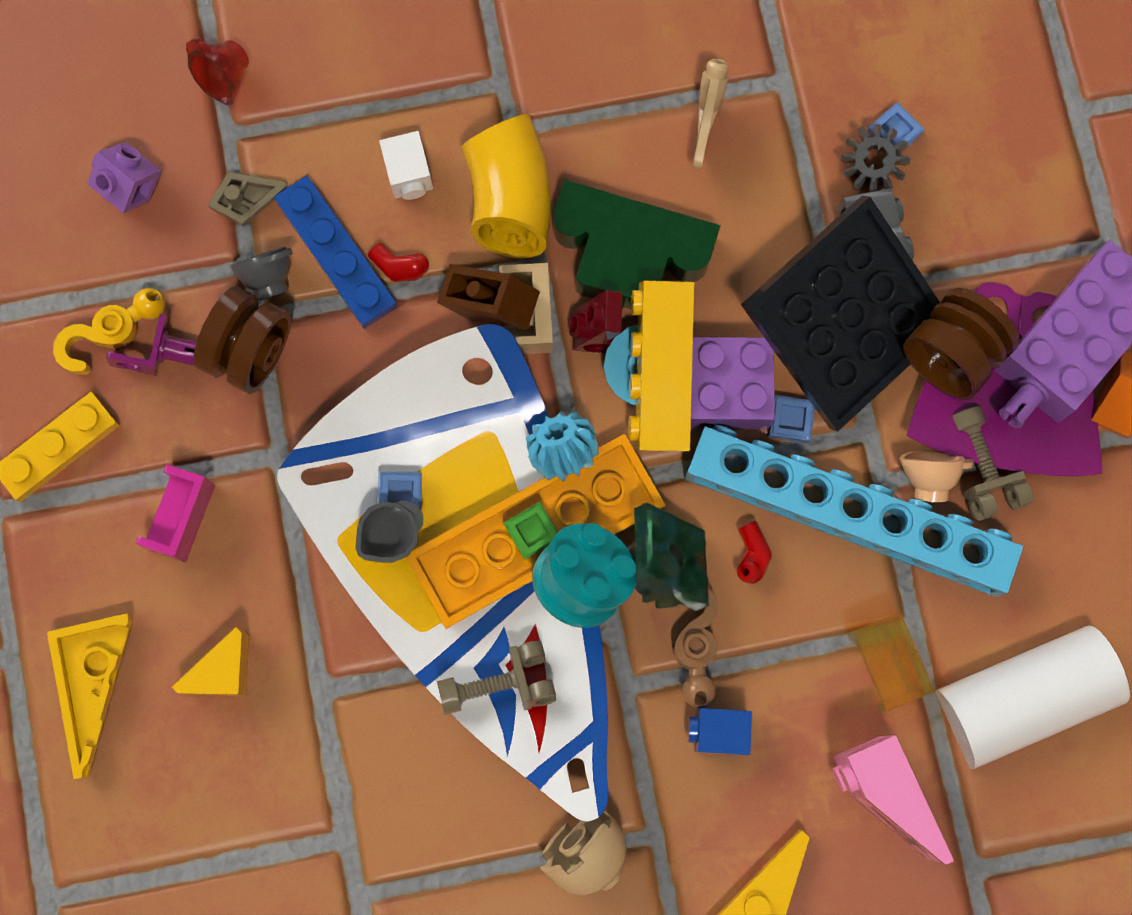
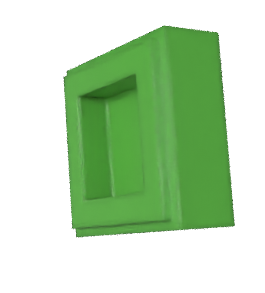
M540 502L503 523L524 560L547 548L551 540L558 533Z

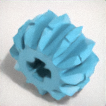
M560 411L557 417L549 418L545 416V422L533 425V434L526 437L528 458L531 465L536 469L537 473L543 474L547 480L558 476L562 481H565L567 476L573 473L580 476V470L592 467V459L599 454L595 430L588 419L581 418L578 412L566 416L563 411Z

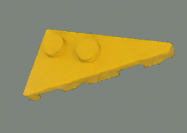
M125 613L47 632L73 779H81L90 775L132 626V614Z
M799 829L717 915H786L810 838Z

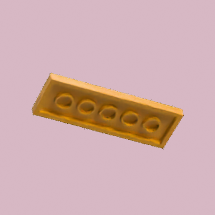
M625 433L599 447V454L592 459L593 466L582 468L580 476L573 473L568 475L565 481H562L558 476L551 480H547L545 477L411 551L406 559L445 629L532 582V571L535 561L545 549L524 560L503 523L536 503L540 502L558 532L573 524L595 523L614 535L666 506Z

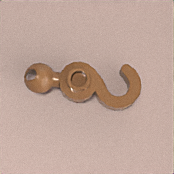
M689 581L687 585L671 592L667 600V606L669 608H676L681 601L688 597H694L702 603L703 613L691 621L679 634L674 643L673 652L679 665L689 670V678L685 680L682 687L684 700L692 707L703 708L712 703L716 693L714 683L710 678L706 677L705 668L712 663L717 653L716 640L706 628L714 620L718 604L715 594L709 587L700 582ZM695 697H702L705 703L703 705L696 704Z

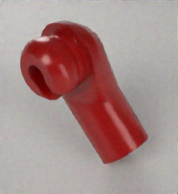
M382 242L375 245L368 253V257L393 282L418 280L429 269V261L423 254L415 253L413 255L395 257Z
M753 521L738 529L747 550L740 564H738L736 572L741 581L750 584L757 583L764 577L772 559V551L757 521Z

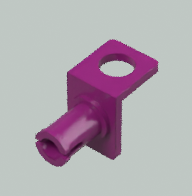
M160 314L149 360L107 352L106 359L112 367L157 376L159 364L163 363L164 359L195 366L194 351L196 341L169 336V331H167L169 325L167 315Z

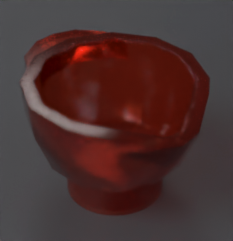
M199 38L191 39L186 43V52L188 54V68L193 79L210 97L224 105L231 106L243 80V70L249 65L246 52L239 44L232 40H227L223 44H207Z

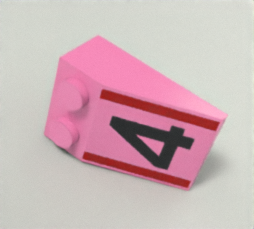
M896 735L878 736L833 757L837 766L832 768V772L842 792L849 791L853 799L925 859L945 865L954 862Z

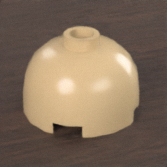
M606 810L595 820L580 821L572 830L566 822L550 839L543 850L542 856L547 863L541 866L540 870L559 888L577 896L593 894L600 890H609L619 881L622 875L621 869L624 866L627 853L623 831Z

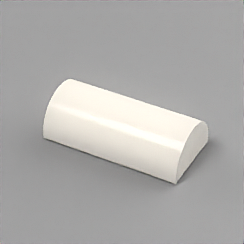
M1090 625L935 690L970 770L1128 703L1130 699L1128 680L1116 652L1106 637L1098 629Z

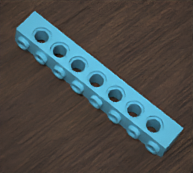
M714 425L713 429L704 427L684 480L996 598L1008 594L1023 549L1022 545L1012 542L1013 536L997 529H988L985 532L972 527V520L957 514H949L948 517L934 513L932 512V505L917 499H909L908 502L893 497L894 492L880 485L870 484L868 488L853 482L854 477L846 472L831 469L830 473L817 469L814 467L815 462L809 458L795 454L788 458L775 453L776 448L773 445L760 440H752V443L736 438L737 433L729 428L720 425ZM729 455L741 457L745 462V471L742 473L730 472L725 467L724 458ZM769 469L779 471L784 478V486L781 488L768 486L764 480V472ZM814 484L818 486L823 493L822 502L812 503L808 501L803 494L804 485ZM844 499H854L861 505L862 515L860 518H851L844 512ZM891 513L899 518L901 522L899 533H891L884 527V514ZM925 528H931L939 534L940 545L937 549L929 547L924 542L923 531ZM965 543H971L979 550L980 558L977 564L969 562L964 557L963 546Z

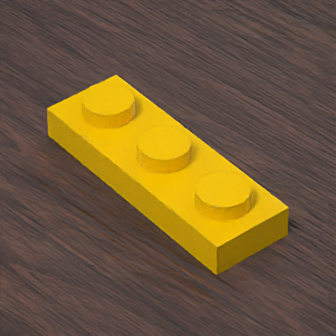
M91 391L0 461V481L12 497L21 503L120 425L100 399Z

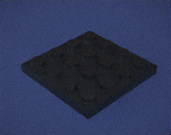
M861 196L748 297L741 306L827 426L838 432L911 365L905 356L903 345L923 320L931 319L930 314L935 306L940 304V301L870 196Z

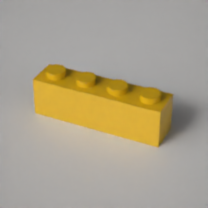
M642 281L639 283V290H632L631 314L638 315V332H631L630 355L631 357H637V374H630L629 397L630 399H636V416H629L628 438L629 441H635V448L638 450L690 451L694 282Z

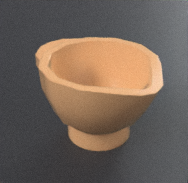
M915 451L907 452L899 457L908 480L915 487L914 498L927 502L948 501L949 490L958 484L964 469L972 468L974 464L972 459H965L963 456L954 457L942 452Z

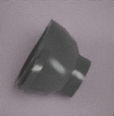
M286 246L253 256L242 262L234 263L230 267L244 287L254 291L258 300H263L288 291L285 279L289 273L288 256L292 255L293 252L291 248L286 249Z
M405 500L395 503L381 502L369 507L358 522L355 547L358 556L364 560L377 563H394L407 557L417 544L418 532L423 526V514L420 508L413 502Z

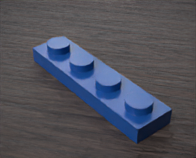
M308 176L303 177L274 196L284 215L363 329L397 308V304Z

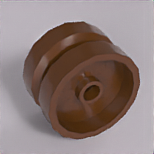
M237 286L229 288L213 306L202 326L195 346L194 365L197 369L215 378L227 373V381L230 385L248 394L256 392L273 371L287 342L291 328V315L289 311L272 303H265L259 307V300L254 294Z

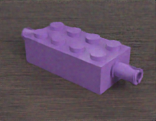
M1110 239L1087 261L1020 339L1013 352L1007 356L999 368L995 369L998 374L1017 389L1012 398L999 410V415L1004 421L1016 409L1018 410L1015 416L1008 422L1010 426L1021 428L1037 406L1057 423L1064 420L1077 410L1132 344V257Z

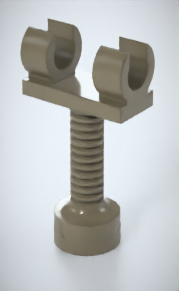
M981 406L972 407L953 415L952 417L958 431H965L971 435V442H974L973 446H976L974 449L977 450L976 454H979L977 457L980 458L979 462H981L977 466L979 471H982L981 475H983L984 483L973 486L963 492L965 499L969 501V510L976 521H981L997 514V504L990 492L1004 488L1005 500L1012 510L1033 503V493L1029 484L1024 480L1026 478L1024 471L1004 477L998 475L997 468L994 467L995 463H992V456L989 455V449L986 448L987 444H984L986 441L983 440V434L980 432L981 426L987 422Z
M531 641L519 647L517 645L509 647L513 667L510 674L507 672L506 675L503 673L502 675H495L493 678L489 677V679L485 678V680L481 679V681L464 683V685L457 683L454 677L437 681L444 714L447 715L461 711V706L466 699L478 698L479 695L482 697L483 694L486 696L487 693L489 695L491 693L494 694L496 691L498 693L500 690L504 691V689L508 690V688L512 689V687L519 690L524 710L555 702L556 692L553 681L543 680L527 686L522 668L534 667L546 661L542 641Z

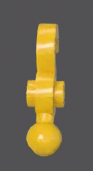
M144 288L134 295L133 305L127 309L118 305H108L101 308L92 320V327L84 324H73L65 327L57 334L53 343V354L56 362L66 371L75 375L89 374L91 368L87 363L71 358L70 349L72 345L79 340H86L98 346L108 348H121L128 345L134 339L137 332V321L142 318L153 320L164 312L165 299L163 295L153 288ZM159 295L160 300L154 301L155 298Z

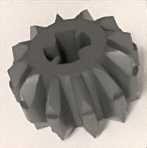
M875 124L874 137L869 138L867 130L861 127L858 129L859 137L862 140L861 144L852 138L846 140L848 148L856 153L841 154V161L844 163H855V165L844 170L843 175L845 178H849L859 173L860 176L854 183L855 189L859 190L865 180L870 181L869 192L877 191V181H882L884 189L891 188L892 190L893 185L888 177L889 175L903 181L905 173L895 167V165H909L911 158L908 156H896L897 153L904 151L908 147V143L905 140L892 145L897 135L896 129L892 128L886 138H882V125ZM874 149L877 150V155H879L880 151L886 155L882 160V168L877 170L874 169V164L869 168L864 163L869 158L868 152Z

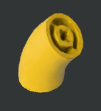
M522 114L484 130L461 146L473 185L472 237L488 251L516 259L532 258L544 252L547 247L551 211L549 177L545 156L530 115Z

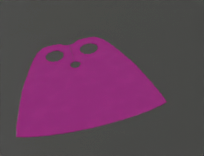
M984 283L974 290V292L986 298L999 297L1003 299L1008 306L1007 316L1013 322L1021 337L1033 326L1032 315L1035 309L1041 306L1049 307L1057 298L1056 295L1035 292L1030 296H1022L1015 293L1009 286L997 283ZM992 369V376L971 400H960L950 397L925 380L906 435L913 440L939 452L954 457L963 456L965 459H972L974 463L980 464V458L977 457L979 454H976L977 450L974 449L976 446H973L974 442H971L972 439H970L971 435L965 431H958L952 416L966 409L981 406L987 422L981 426L980 432L983 434V440L986 441L984 444H987L986 448L989 449V455L992 456V463H995L994 467L1049 476L1102 474L1098 423L1091 420L1096 409L1093 390L1076 411L1059 423L1037 406L1021 428H1014L1008 422L1015 416L1018 410L1016 409L1005 421L999 415V410L1006 405L1017 392V389L998 374L995 369Z

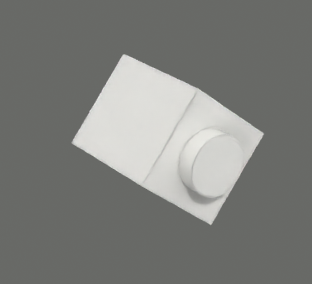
M419 131L379 140L395 199L401 197L405 200L417 199L425 195L426 191L433 190Z

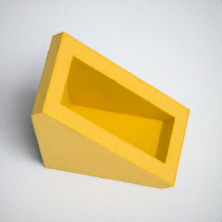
M235 627L180 678L172 688L177 693L185 695L247 696L250 636L243 629Z

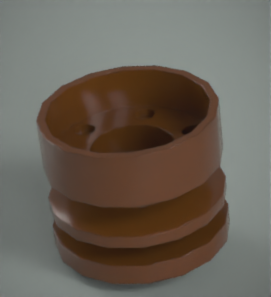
M959 287L949 290L941 303L937 304L930 314L931 319L923 320L906 339L903 347L905 356L912 367L933 387L950 397L960 400H971L992 376V369L999 368L1007 356L1019 344V334L1013 322L1001 308L973 290Z

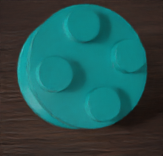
M579 523L569 525L560 530L551 540L549 546L539 555L533 567L532 583L538 600L553 617L573 627L591 628L609 620L617 608L631 596L636 585L637 567L629 550L618 537L598 524Z

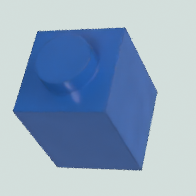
M699 708L697 709L696 717H689L688 743H695V752L750 755L752 711Z

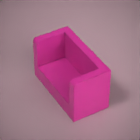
M166 464L163 473L168 475L170 479L147 538L138 536L135 544L149 551L186 563L215 485L204 476Z

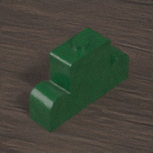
M567 180L563 181L553 215V233L560 245L570 249H577L586 245L576 275V292L590 298H595L606 290L622 292V310L623 307L631 309L632 290H639L640 282L662 281L666 269H670L671 274L681 282L700 280L708 269L721 226Z

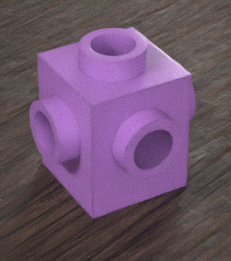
M124 142L111 148H104L94 156L91 163L93 168L87 184L107 202L114 205L122 213H125L150 202L161 170L142 156L136 148Z

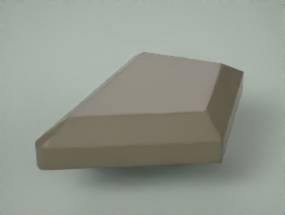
M228 172L210 200L208 207L244 227L275 200L274 196L288 188V185L284 181Z

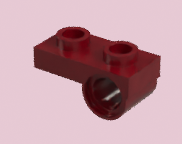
M606 290L574 311L569 322V334L573 337L572 350L606 353L614 337L621 333L622 292Z

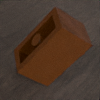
M450 264L437 303L467 319L528 330L540 291L511 274Z

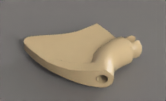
M720 59L709 60L706 64V71L702 73L699 91L697 144L693 167L702 168L707 140L722 103L729 79L726 75L728 65Z

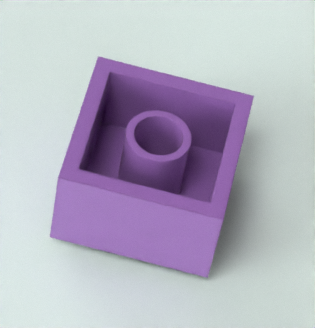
M693 337L691 429H704L705 426L713 429L714 425H720L729 429L768 430L775 420L774 351L766 339Z

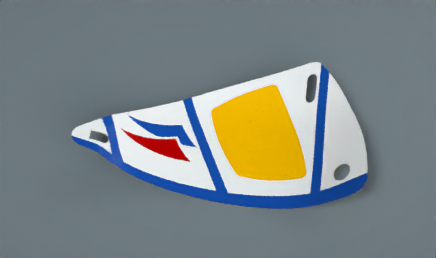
M485 324L449 335L425 345L394 362L365 382L327 413L301 439L281 464L277 473V481L307 533L351 598L400 660L441 704L437 681L454 677L457 683L464 685V683L468 684V682L472 683V681L476 682L477 680L481 681V679L485 680V678L489 679V677L493 678V676L502 675L503 673L506 675L507 672L510 674L513 667L509 647L516 645L519 647L531 641H542L546 661L534 667L522 668L527 686L543 680L553 681L556 692L555 702L524 710L519 690L512 687V689L500 690L498 693L496 691L494 694L491 693L489 695L487 693L486 696L483 694L482 697L479 695L478 698L466 699L461 706V711L451 714L494 754L523 775L563 809L579 820L592 821L604 812L608 802V703L600 625L591 628H578L559 621L542 606L534 591L533 583L530 582L450 628L445 629L406 557L394 563H377L359 557L355 549L358 522L369 507L377 504L378 472L422 473L421 512L423 514V526L418 532L417 544L413 550L545 478L543 474L537 473L536 469L532 467L528 458L529 453L526 437L533 434L532 426L543 424L545 416L549 417L525 358L511 332L499 325ZM472 358L486 360L493 370L491 379L480 385L468 382L462 372L464 364ZM346 462L353 468L352 476L343 480L318 485H307L301 480L302 472L309 468ZM579 758L584 762L589 788L572 793L567 764L570 760Z

